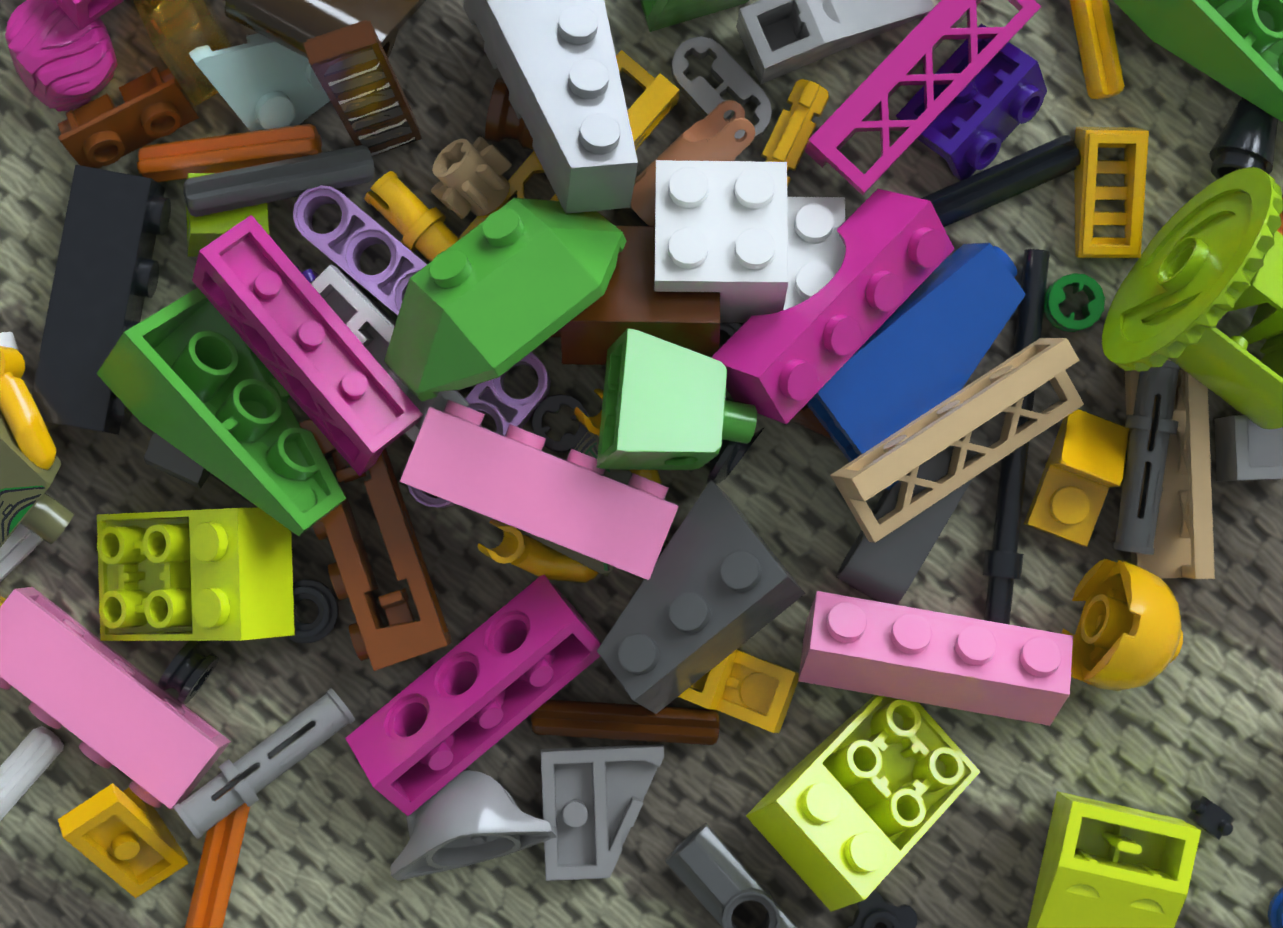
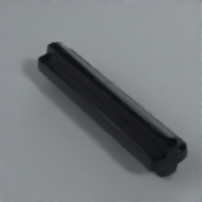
M1063 135L921 199L931 201L943 227H946L1076 170V166L1080 165L1081 155L1072 137Z

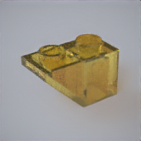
M133 0L155 50L193 105L196 107L219 93L188 54L196 47L208 45L212 51L235 46L209 1Z

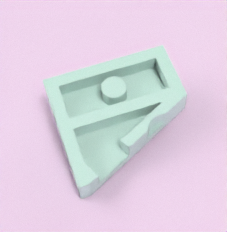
M259 33L246 36V44L212 51L208 45L196 47L188 53L250 132L299 125L330 101L308 58Z

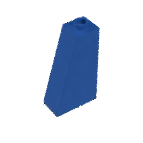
M991 243L963 244L930 274L807 403L808 407L849 462L963 388L1026 295L1014 278L1017 276L1015 264L1002 249L992 246ZM899 481L894 482L893 484L885 488V490H890Z

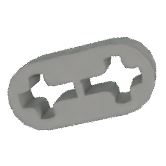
M700 36L690 38L681 43L674 52L671 67L673 81L677 88L680 89L679 91L704 118L725 101L722 96L727 92L742 106L751 100L757 105L753 115L757 125L754 126L755 137L752 142L761 138L768 128L772 109L769 98L760 86L713 39ZM693 54L695 58L701 60L707 55L711 56L714 59L711 65V74L721 85L714 89L701 76L694 78L692 81L686 78L685 75L689 69L686 57ZM732 110L726 111L723 117L730 119ZM738 130L734 137L736 139L744 137L745 131Z

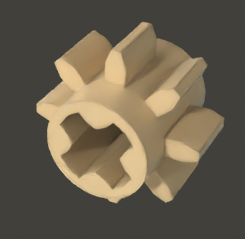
M478 137L473 145L467 139H458L447 145L435 159L432 171L440 182L435 184L431 192L461 219H464L470 210L476 216H484L497 209L507 197L510 184L502 174L512 165L493 144L489 145L482 137Z

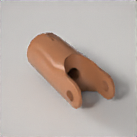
M727 100L719 104L704 119L697 121L681 134L635 178L630 206L647 225L655 226L656 160L735 161L736 157L751 144L755 137V127L749 120L744 119L745 111L740 103L734 100ZM728 110L734 111V116L730 119L723 117L724 113ZM738 130L745 131L744 137L736 139L734 136Z

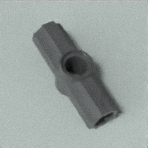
M707 823L689 834L665 858V862L723 928H741L731 919L737 905L749 900L760 902L767 909L765 920L756 928H798L775 902L770 891L753 877Z

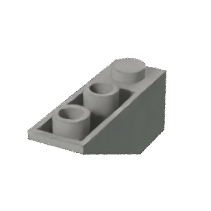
M759 0L739 9L736 28L761 85L926 16L934 8L931 0Z

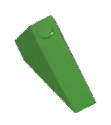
M1113 0L1152 41L1283 122V0Z
M199 288L194 289L123 332L98 370L97 375L142 424L297 536H300L346 499L313 433L301 428L287 402L291 397L290 394Z

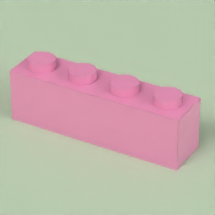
M451 400L447 401L444 411L429 407L400 479L401 483L647 580L650 579L679 507L672 502L664 500L669 487L632 473L628 485L604 476L605 469L596 468V458L574 449L570 450L567 460L561 459L542 451L546 438L509 424L505 436L481 427L485 414Z
M16 588L1 605L0 688L10 690L13 686L32 701L28 708L40 721L55 729H60L63 725L81 739L82 742L79 744V749L90 760L107 769L114 765L132 779V782L129 784L130 789L149 805L160 808L164 804L171 810L177 803L180 804L187 799L231 741L166 690L164 691L158 687L157 683L103 641H100L98 637L35 588Z
M817 591L805 624L798 681L1050 726L1070 695L1073 636Z

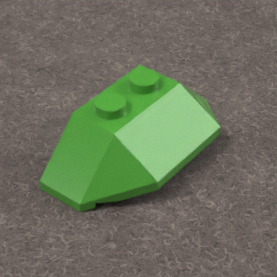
M513 198L410 277L384 362L421 402L437 397L441 391L461 390L500 377L605 294L616 268L618 253L623 251L627 242L623 232L597 211L565 214L559 201Z

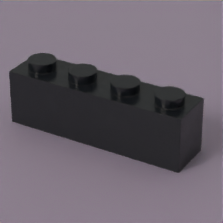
M75 165L32 390V397L43 420L46 422L119 435L121 422L128 423L131 419V411L101 380L97 372L123 332L140 323L145 297L152 298L157 288L159 263L157 260H152L156 235L163 236L167 231L171 214V202L169 198L164 197L165 188L152 178Z

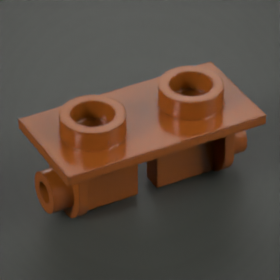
M156 66L150 72L119 87L125 103L115 107L110 96L105 94L75 110L71 109L66 112L67 119L58 123L62 134L58 138L80 166L99 169L113 164L121 157L160 137L168 136L178 128L199 118L181 91L183 86L172 67L160 71Z

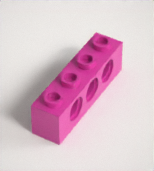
M545 575L539 576L345 739L373 788L406 816H409L600 657L597 650L602 643L575 607Z

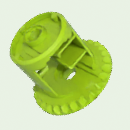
M1248 167L1239 169L1214 181L1180 208L1149 242L1141 254V258L1137 260L1120 285L1109 308L1102 333V348L1105 356L1125 371H1148L1151 367H1162L1170 359L1263 429L1283 427V235L1277 231L1282 225L1279 215L1283 211L1281 187L1275 182L1274 178L1260 168ZM1258 305L1250 326L1242 331L1239 336L1234 335L1229 338L1216 328L1218 321L1227 312ZM1266 339V343L1260 350L1265 356L1260 361L1247 351V347L1249 344Z

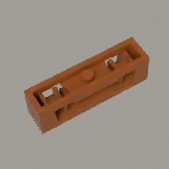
M311 419L299 423L301 428L313 433L325 459L333 458L337 469L335 474L338 482L344 481V483L366 476V472L361 476L356 473ZM386 448L382 451L375 465L369 469L372 479L364 481V485L397 581L407 579L420 619L414 620L408 603L409 597L404 588L378 597L381 607L385 609L389 622L388 626H383L372 591L379 588L346 492H343L346 499L341 505L312 526L319 540L329 539L336 562L328 564L329 576L339 600L349 598L357 621L349 625L352 644L360 661L370 659L373 671L448 646L453 642Z

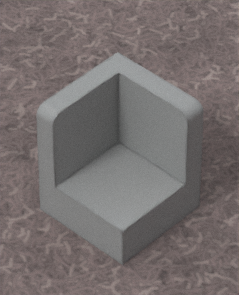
M1246 415L1214 419L1217 482L1283 479V427L1263 429L1249 420Z

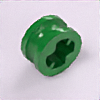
M1072 273L1063 276L1051 284L1046 291L1044 303L1045 317L1053 327L1063 332L1074 333L1089 328L1100 319L1104 311L1105 297L1103 290L1095 279L1085 274ZM1073 286V294L1083 290L1088 296L1089 302L1082 307L1084 315L1082 320H1074V312L1064 316L1060 311L1058 304L1066 299L1065 292L1063 291L1064 287Z

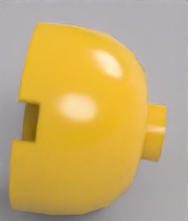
M1109 559L1101 560L1085 573L1076 587L1072 601H1086L1075 635L1064 628L1061 633L1073 636L1071 677L1097 688L1114 691L1147 685L1163 672L1169 663L1176 659L1182 648L1183 632L1181 630L1180 610L1172 590L1158 576L1141 567L1118 560V562Z

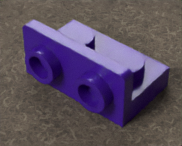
M981 23L978 27H986V26ZM993 38L978 39V54ZM968 39L964 41L935 74L961 73L968 66ZM1008 42L917 139L947 160L953 176L960 181L972 176L976 170L986 168L997 156L1001 143L1020 123L1024 124L1031 120L1042 106L1044 97L1047 94V88L1038 61ZM950 84L933 85L934 100ZM924 86L896 115L898 120H916L925 111Z

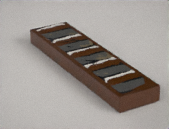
M364 20L308 39L306 40L307 42L303 43L314 73L355 146H367L371 155L374 156L422 139L414 114L370 20Z

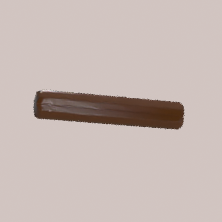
M547 700L532 713L531 717L532 732L537 735L700 745L716 744L719 738L720 727L718 712L710 709L664 707L655 714L641 705Z

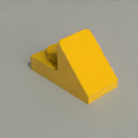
M1079 409L1063 418L1024 524L1077 545L1087 547L1109 488L1120 487L1122 482L1129 428Z
M112 783L58 818L62 837L134 898L139 897L189 864L186 855L155 807L140 799L130 787L121 791Z

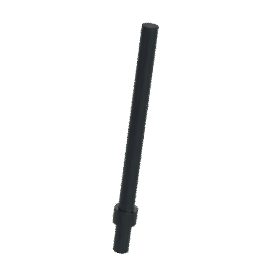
M1026 249L1024 251L1021 288L1026 295L1018 306L1013 355L1041 338L1050 258L1049 251L1039 249ZM1035 390L1024 397L1022 409L1033 411ZM1019 417L1017 428L1030 419ZM1029 441L1004 457L1001 461L992 550H985L983 575L989 576L984 620L1008 625L1010 624L1014 579L1021 580L1024 554L1017 553Z

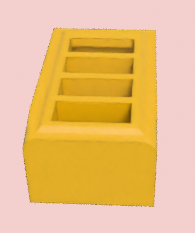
M1076 127L1075 143L1081 155L1080 165L1076 166V170H1074L1076 257L1141 258L1148 130L1134 127ZM1098 148H1124V160H1097ZM1097 174H1124V186L1096 185ZM1095 200H1125V212L1094 211ZM1094 225H1125V237H1093Z

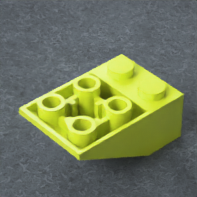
M259 507L97 515L100 641H242L295 635L292 534L288 528Z
M874 695L789 771L756 804L746 817L832 912L864 901L975 779L980 771L920 703Z
M1057 791L1027 928H1174L1188 894L1201 830L1182 819Z

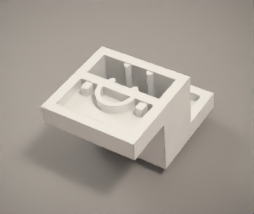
M656 160L654 291L720 292V323H745L754 315L772 314L794 307L809 299L828 284L843 263L846 247L837 229L845 222V197H787V162Z

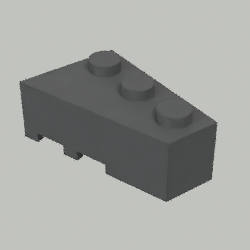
M710 480L658 558L650 579H644L597 652L631 699L657 714L806 593L734 502Z

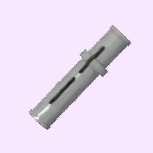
M330 688L326 691L325 695L285 725L279 727L273 734L236 762L232 763L228 759L218 766L222 771L220 774L183 802L177 803L173 808L197 839H200L206 831L242 804L246 803L250 807L257 802L259 798L256 794L296 763L303 760L309 753L347 724L354 722V716L337 693Z

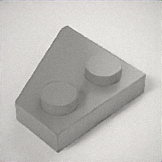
M663 744L541 749L543 820L548 821L557 833L556 838L544 842L546 881L611 877L630 828L633 827L638 817L648 788L657 768L660 767L664 759Z

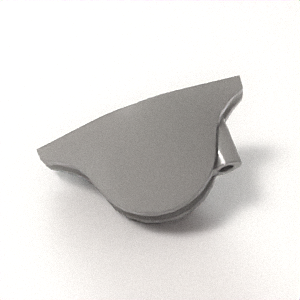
M462 771L411 815L406 816L410 840L391 864V876L400 881L473 865L509 855L556 838L557 833L548 821L522 812L510 793L491 776L478 771Z

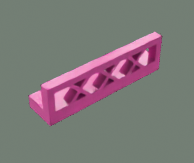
M941 0L809 138L805 152L822 168L828 162L859 193L864 195L1039 11L1041 6L1035 0H1008L1019 12L1005 27H977V5L981 0ZM967 16V28H956ZM993 38L978 54V39ZM968 39V66L961 73L933 74L932 52L942 41ZM923 63L924 74H912ZM950 84L934 100L933 85ZM924 85L925 111L916 120H889L888 98L900 86ZM879 109L880 121H867ZM906 130L890 147L889 131ZM880 131L881 157L863 174L839 150L856 132Z
M252 215L199 250L192 277L194 284L359 476L375 465L382 451L419 422L423 416L420 410Z

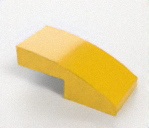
M736 649L678 697L704 708L720 711L772 733H780L798 684L799 673Z

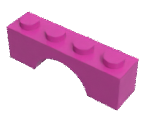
M877 189L837 229L846 247V253L841 267L829 283L809 299L794 307L772 314L751 316L711 357L721 361L726 366V388L734 401L755 405L758 414L781 423L788 424L953 252L954 247L931 201Z

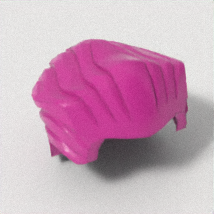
M26 0L14 10L7 22L5 39L14 68L29 91L50 109L54 108L58 112L77 109L87 104L91 97L100 93L112 80L117 68V60L107 28L100 17L79 30L55 0Z

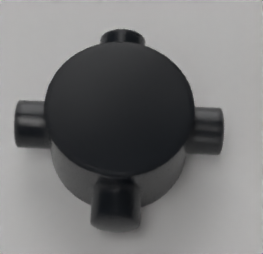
M1204 796L1200 800L1192 802L1191 812L1187 817L1218 840L1222 836L1232 833L1234 818Z

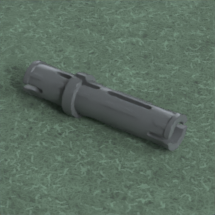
M1167 360L1162 367H1151L1148 371H1141L1139 373L1133 415H1126L1125 428L1131 429L1122 483L1116 538L1112 549L1154 555L1155 548L1153 546L1163 492L1170 434L1177 435L1178 421H1174L1172 418L1178 375L1181 368L1172 361ZM1155 396H1156V404H1155V411H1154V418H1153V417H1152V412H1153L1154 398H1155ZM1150 430H1151L1150 445H1149V450H1148V449H1147V446H1148V440H1149V433H1150ZM1145 463H1147L1146 473H1145V480H1144V486H1143V493H1142V500H1141V507H1140V514H1139V517H1138L1137 515H1138V508H1139L1141 487H1142V481H1143L1144 467H1145Z

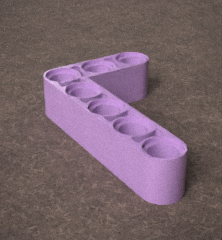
M320 185L319 187L307 189L300 194L294 204L293 219L296 228L302 236L398 316L410 277L427 264L335 188ZM325 204L340 206L342 212L341 222L336 229L326 234L313 231L312 216L320 206ZM374 244L388 246L391 253L388 267L376 275L364 274L359 264L363 251ZM532 352L513 366L527 365L537 372L539 378L538 386L532 395L524 399H513L508 396L503 386L504 377L508 372L506 371L498 378L477 384L465 398L469 403L468 408L492 416L497 426L496 433L505 436L509 424L522 429L533 416L537 406L549 394L551 381L548 371ZM408 485L409 492L415 500L427 507L446 508L455 505L442 498H434L427 492Z

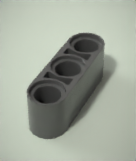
M947 447L920 465L917 478L936 482L947 475L954 447ZM967 450L965 462L978 453ZM972 479L876 543L868 541L861 530L843 560L836 578L875 601L898 605ZM901 481L890 490L883 492L872 511L876 520L895 509ZM915 485L912 497L926 487Z

